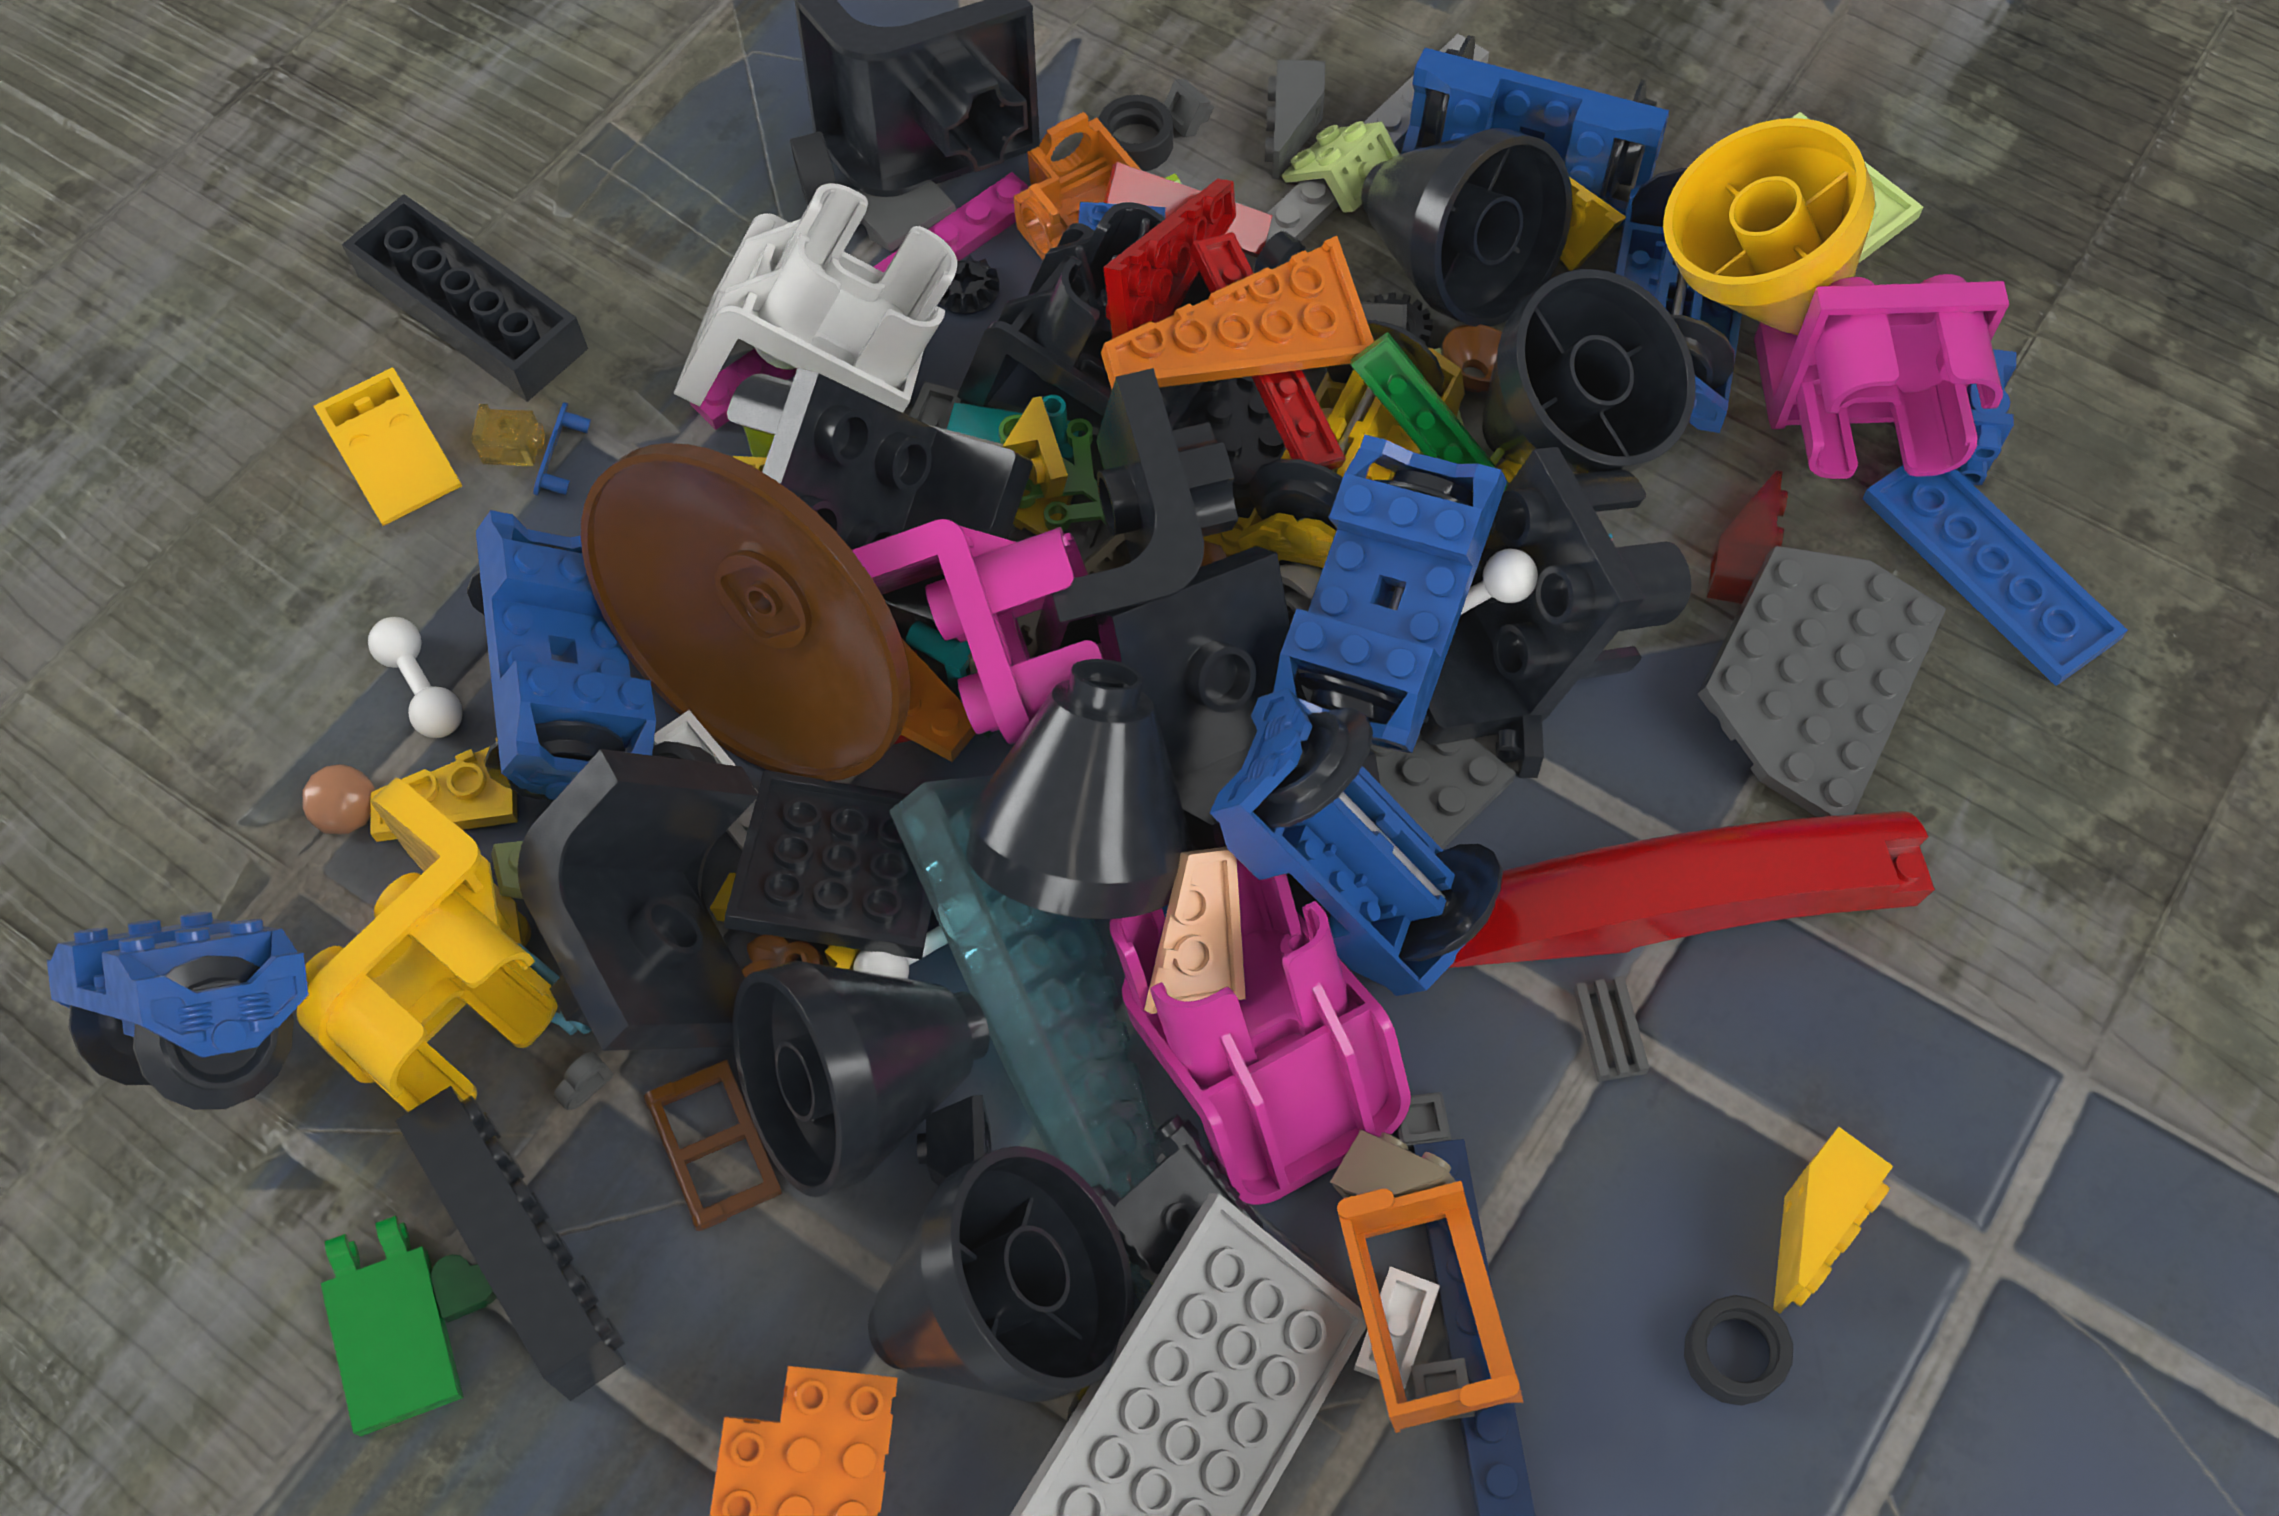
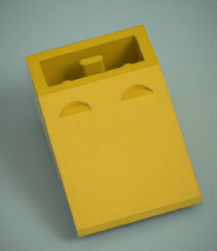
M393 367L313 406L382 526L462 487L453 468Z
M1840 1127L1834 1131L1813 1157L1784 1198L1773 1307L1779 1314L1792 1301L1801 1307L1811 1293L1814 1294L1831 1272L1832 1268L1830 1266L1840 1253H1844L1862 1229L1860 1227L1869 1213H1872L1890 1190V1187L1882 1181L1893 1166Z

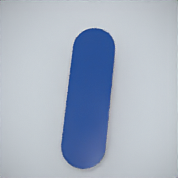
M563 402L535 481L533 494L537 496L541 488L564 495L567 494L570 480L547 474L552 454L563 426L588 433L591 419L567 412L568 403Z

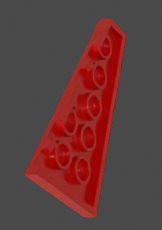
M1216 179L1103 267L1108 298L1106 317L1111 321L1112 339L1148 322L1157 323L1175 314L1176 309L1182 304L1199 271L1190 252L1193 242L1226 234L1236 218L1234 181Z

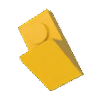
M1042 396L1032 398L1003 444V447L1031 459L1033 463L1030 473L1031 479L1035 485L1040 484L1044 498L1049 499L1062 496L1068 474Z

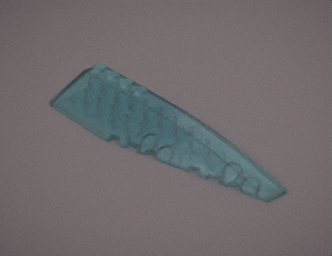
M993 775L924 782L889 812L967 987L983 1010L989 1035L1006 1072L1049 1154L1074 1169L1090 1186L1100 1182L1105 1189L1111 1188L1120 1199L1158 1166L1152 1149V1145L1158 1142V1139L1153 1134L1155 1128L1138 1066L1128 1061L1125 1048L1127 1042L1130 1041L1126 1022L1117 1021L1112 999L1118 996L1113 977L1105 976L1101 959L1107 953L1099 930L1093 919L1058 915L1014 901L991 888L974 872L966 854L971 810L974 802ZM1129 1260L1134 1293L1142 1303L1153 1283L1149 1278L1145 1280L1139 1272L1140 1267L1137 1264L1134 1266Z

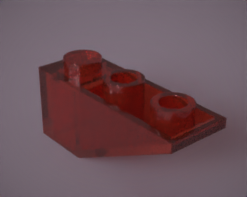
M1776 470L1720 536L1710 563L1706 598L1742 604L1767 553L1775 546H1782L1784 527L1777 526L1778 516L1783 517L1788 498V491L1781 490L1783 471Z

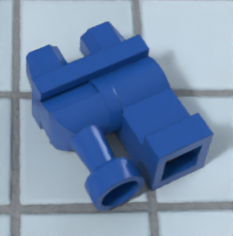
M1993 349L2003 390V398L1997 408L1983 409L1977 385L1969 384L1967 387L1977 432V446L1971 458L1956 469L1973 485H1982L1984 483L1987 471H1989L1992 463L1999 456L2001 447L2014 425V415L2007 414L2011 402L2009 395L2004 390L2016 368V352Z

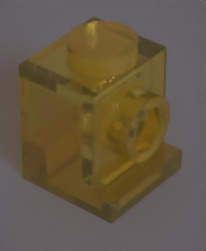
M479 404L471 441L482 463L485 465L534 466L537 449L543 448L545 435L543 425L537 422L533 411L490 409L488 404Z

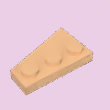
M1227 847L1181 852L1179 868L1173 884L1150 987L1162 982L1167 994L1173 999L1197 1001L1209 997L1225 987H1229L1238 997V1000L1246 999L1237 860ZM1149 987L1144 1010L1155 1014L1158 1012Z

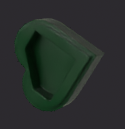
M460 1255L444 1256L437 1261L432 1269V1286L442 1319L447 1323L482 1309L497 1298L479 1265H472Z

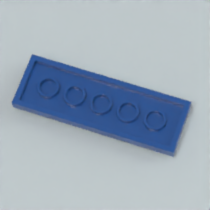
M1902 465L1866 490L1862 499L2055 686L2119 642L2128 631L1957 469L1940 475L1916 477L1909 475Z

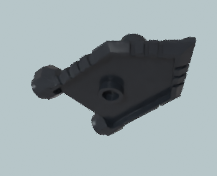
M1178 1114L1166 1120L1153 1133L1159 1140L1156 1146L1167 1158L1123 1197L1119 1199L1111 1188L1105 1189L1100 1182L1091 1186L1112 1216L1125 1249L1129 1254L1128 1259L1134 1266L1137 1264L1140 1267V1274L1145 1280L1149 1278L1152 1283L1157 1279L1209 1193L1222 1195L1263 1229V1222L1248 1204H1243L1239 1199L1240 1194L1238 1191L1227 1184L1229 1180L1223 1173H1218L1216 1170L1218 1168L1217 1165L1205 1157L1204 1154L1206 1152L1200 1146L1198 1130L1189 1119L1182 1120Z

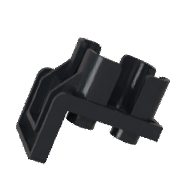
M1123 202L1112 206L1105 213L1095 231L1081 223H1073L1068 226L1062 234L1057 247L1049 249L1046 253L1028 295L1009 300L1005 304L998 321L992 322L984 331L957 397L968 405L986 407L1018 364L1022 363L1037 373L1048 384L1057 386L1104 417L1112 389L1101 351L1104 343L1112 340L1113 336L1112 332L1099 328L1098 319L1100 312L1089 305L1088 292L1080 270L1082 261L1077 258L1075 248L1078 245L1083 246L1098 294L1101 295V290L1106 288L1103 267L1111 262L1114 255H1120L1138 240L1142 219L1148 218L1150 220V231L1165 220V218L1143 204ZM1198 271L1179 308L1189 303L1194 306L1209 299L1211 293L1200 271ZM1205 382L1160 387L1172 430Z
M797 368L793 382L766 374L749 376L735 390L727 410V416L731 422L774 435L762 472L782 484L817 512L837 532L851 550L939 519L950 520L962 527L1008 539L1033 466L1031 459L1011 449L938 430L820 373L802 368ZM943 573L882 594L886 604L934 620L927 600L925 586L945 579V575Z
M1558 447L1539 448L1532 451L1503 492L1493 521L1496 524L1494 534L1487 538L1471 587L1483 581L1484 567L1490 557L1505 549H1517L1532 558L1538 572L1536 587L1522 601L1504 603L1491 597L1460 615L1426 713L1429 717L1427 726H1422L1420 734L1426 743L1436 745L1496 735L1499 730L1505 729L1519 731L1523 715H1542V721H1544L1578 680L1626 673L1639 663L1642 657L1635 646L1603 650L1618 631L1665 625L1675 620L1684 610L1691 593V575L1687 561L1680 549L1674 543L1668 541L1615 547L1596 512L1636 508L1642 503L1646 497V492L1639 480L1631 472L1620 469L1573 474ZM1392 585L1391 591L1395 592L1396 586Z

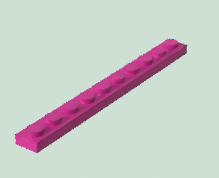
M1011 172L928 230L942 238L955 253L957 261H960L1016 222L1013 196L1028 189L1029 186ZM896 252L875 265L874 268L885 272ZM754 348L718 373L700 407L691 402L690 405L717 430L730 421L727 416V410L735 390L743 380L754 374H766L789 380L796 374L797 368L787 370L775 367L766 362Z

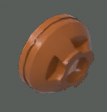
M1481 324L1477 327L1461 325L1446 335L1443 340L1441 355L1461 368L1464 390L1470 392L1488 391L1502 334L1501 331ZM1475 367L1481 370L1485 377H1472L1465 374L1463 369Z

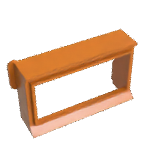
M1457 1181L1395 1198L1390 1190L1378 1189L1342 1199L1337 1205V1211L1389 1418L1395 1433L1401 1432L1400 1429L1503 1403H1524L1468 1209L1462 1182ZM1447 1218L1491 1379L1407 1402L1366 1238Z

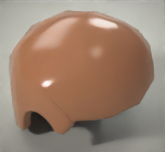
M342 764L326 766L311 775L303 789L304 813L309 822L325 834H349L366 825L371 817V792L375 791V787L363 772L351 766Z

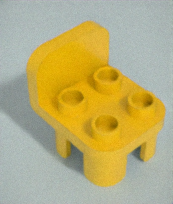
M395 777L371 800V803L409 856L424 873L422 875L415 872L408 873L393 881L376 902L374 908L375 919L346 947H328L306 963L308 996L297 1007V1021L357 1081L361 1083L375 1082L409 1112L449 1086H452L463 1100L469 1096L476 1099V1087L427 1043L466 1004L517 1048L528 1047L543 1033L552 1021L558 1004L550 991L551 985L530 967L535 962L533 957L518 945L521 944L525 947L530 940L531 927L529 922L518 911L517 904L511 897L500 896L499 887L493 883L491 865L481 855L476 842L411 786Z

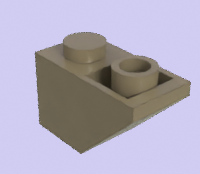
M1360 1130L1330 1183L1344 1199L1378 1189L1390 1190L1395 1198L1456 1181L1449 1173L1452 1169L1451 1166L1440 1157L1429 1152H1424L1422 1157L1409 1152L1407 1145L1390 1134L1381 1133L1378 1138Z

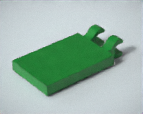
M397 1216L375 1223L378 1239L387 1259L361 1268L356 1242L354 1240L348 1242L346 1234L324 1241L326 1254L336 1278L320 1284L352 1430L354 1434L360 1437L464 1398L446 1322L442 1319L431 1282L432 1264L429 1252L423 1246L411 1249L407 1226L404 1222L399 1224Z

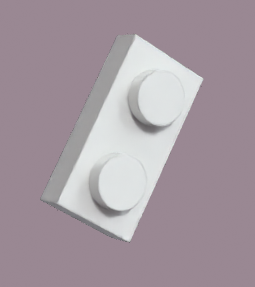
M1390 1266L1380 1297L1405 1389L1411 1372V1366L1417 1355L1440 1285ZM1367 1330L1354 1370L1380 1380Z

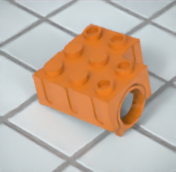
M1082 112L1070 119L1061 121L1047 130L1039 147L1027 152L1031 186L1013 196L1017 229L1043 260L1049 249L1057 247L1062 234L1068 226L1073 223H1079L1080 202L1104 203L1112 167L1115 163L1119 162L1139 170L1141 169L1098 118L1089 121L1086 113ZM1074 133H1083L1082 140L1074 152L1059 161H1051L1055 148L1064 138Z
M787 1366L780 1421L733 1416L724 1417L710 1516H878V1512H881L886 1475L884 1470L885 1454H888L893 1420V1414H891L892 1398L896 1396L898 1377Z

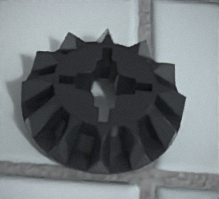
M969 254L966 260L957 261L958 265L955 276L939 302L946 309L957 313H973L988 307L996 299L1000 289L996 268L989 267L986 259L974 261ZM966 276H970L972 282L966 287V292H963L960 283L963 282Z

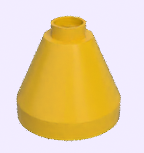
M1801 118L1766 121L1746 127L1723 138L1703 152L1686 169L1674 186L1665 208L1663 223L1665 241L1681 275L1699 294L1779 331L1798 335L1816 287L1829 286L1840 279L1854 277L1874 215L1875 192L1860 150L1839 129L1820 121Z

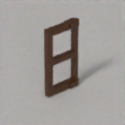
M727 1060L673 1083L664 1084L644 1094L643 1099L650 1110L692 1216L691 1220L696 1231L710 1228L731 1216L783 1194ZM723 1082L739 1124L680 1149L663 1106ZM746 1139L764 1182L703 1208L686 1164Z

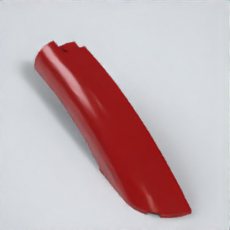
M1906 811L1788 819L1644 839L1503 870L1501 890L1487 923L1473 939L1458 951L1454 963L1449 968L1628 953L1633 948L1743 925L1828 913L1917 906L1935 890L1920 845L1928 838V834L1919 819Z

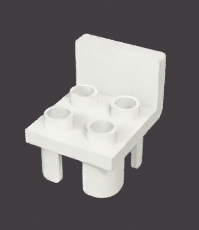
M828 183L821 185L816 190L801 219L789 223L773 214L758 215L752 221L710 300L674 394L700 407L737 339H740L754 346L758 354L775 367L787 370L802 368L820 373L903 413L912 396L924 348L944 318L945 310L937 305L955 276L958 265L956 255L942 238L921 226H915L910 229L885 272L844 252L845 247L866 213L868 200L863 194L840 184Z

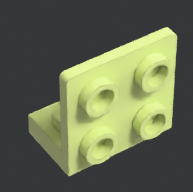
M1358 121L1350 126L1340 128L1337 125H1332L1322 130L1316 136L1317 142L1314 145L1296 154L1290 161L1292 165L1281 176L1285 183L1324 178L1343 213L1354 212L1362 204V187L1369 172L1377 164L1388 161L1400 154L1383 122L1364 124L1363 121Z

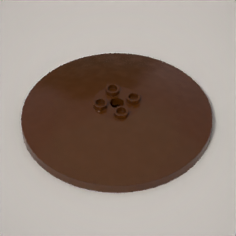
M662 443L635 449L621 457L597 478L588 493L581 518L582 554L588 580L604 619L628 658L646 680L651 681V686L678 714L682 715L690 710L718 745L754 765L773 772L825 781L843 780L871 768L886 754L901 735L910 706L911 684L904 645L895 620L870 574L843 539L817 512L782 484L753 466L715 450L690 444Z

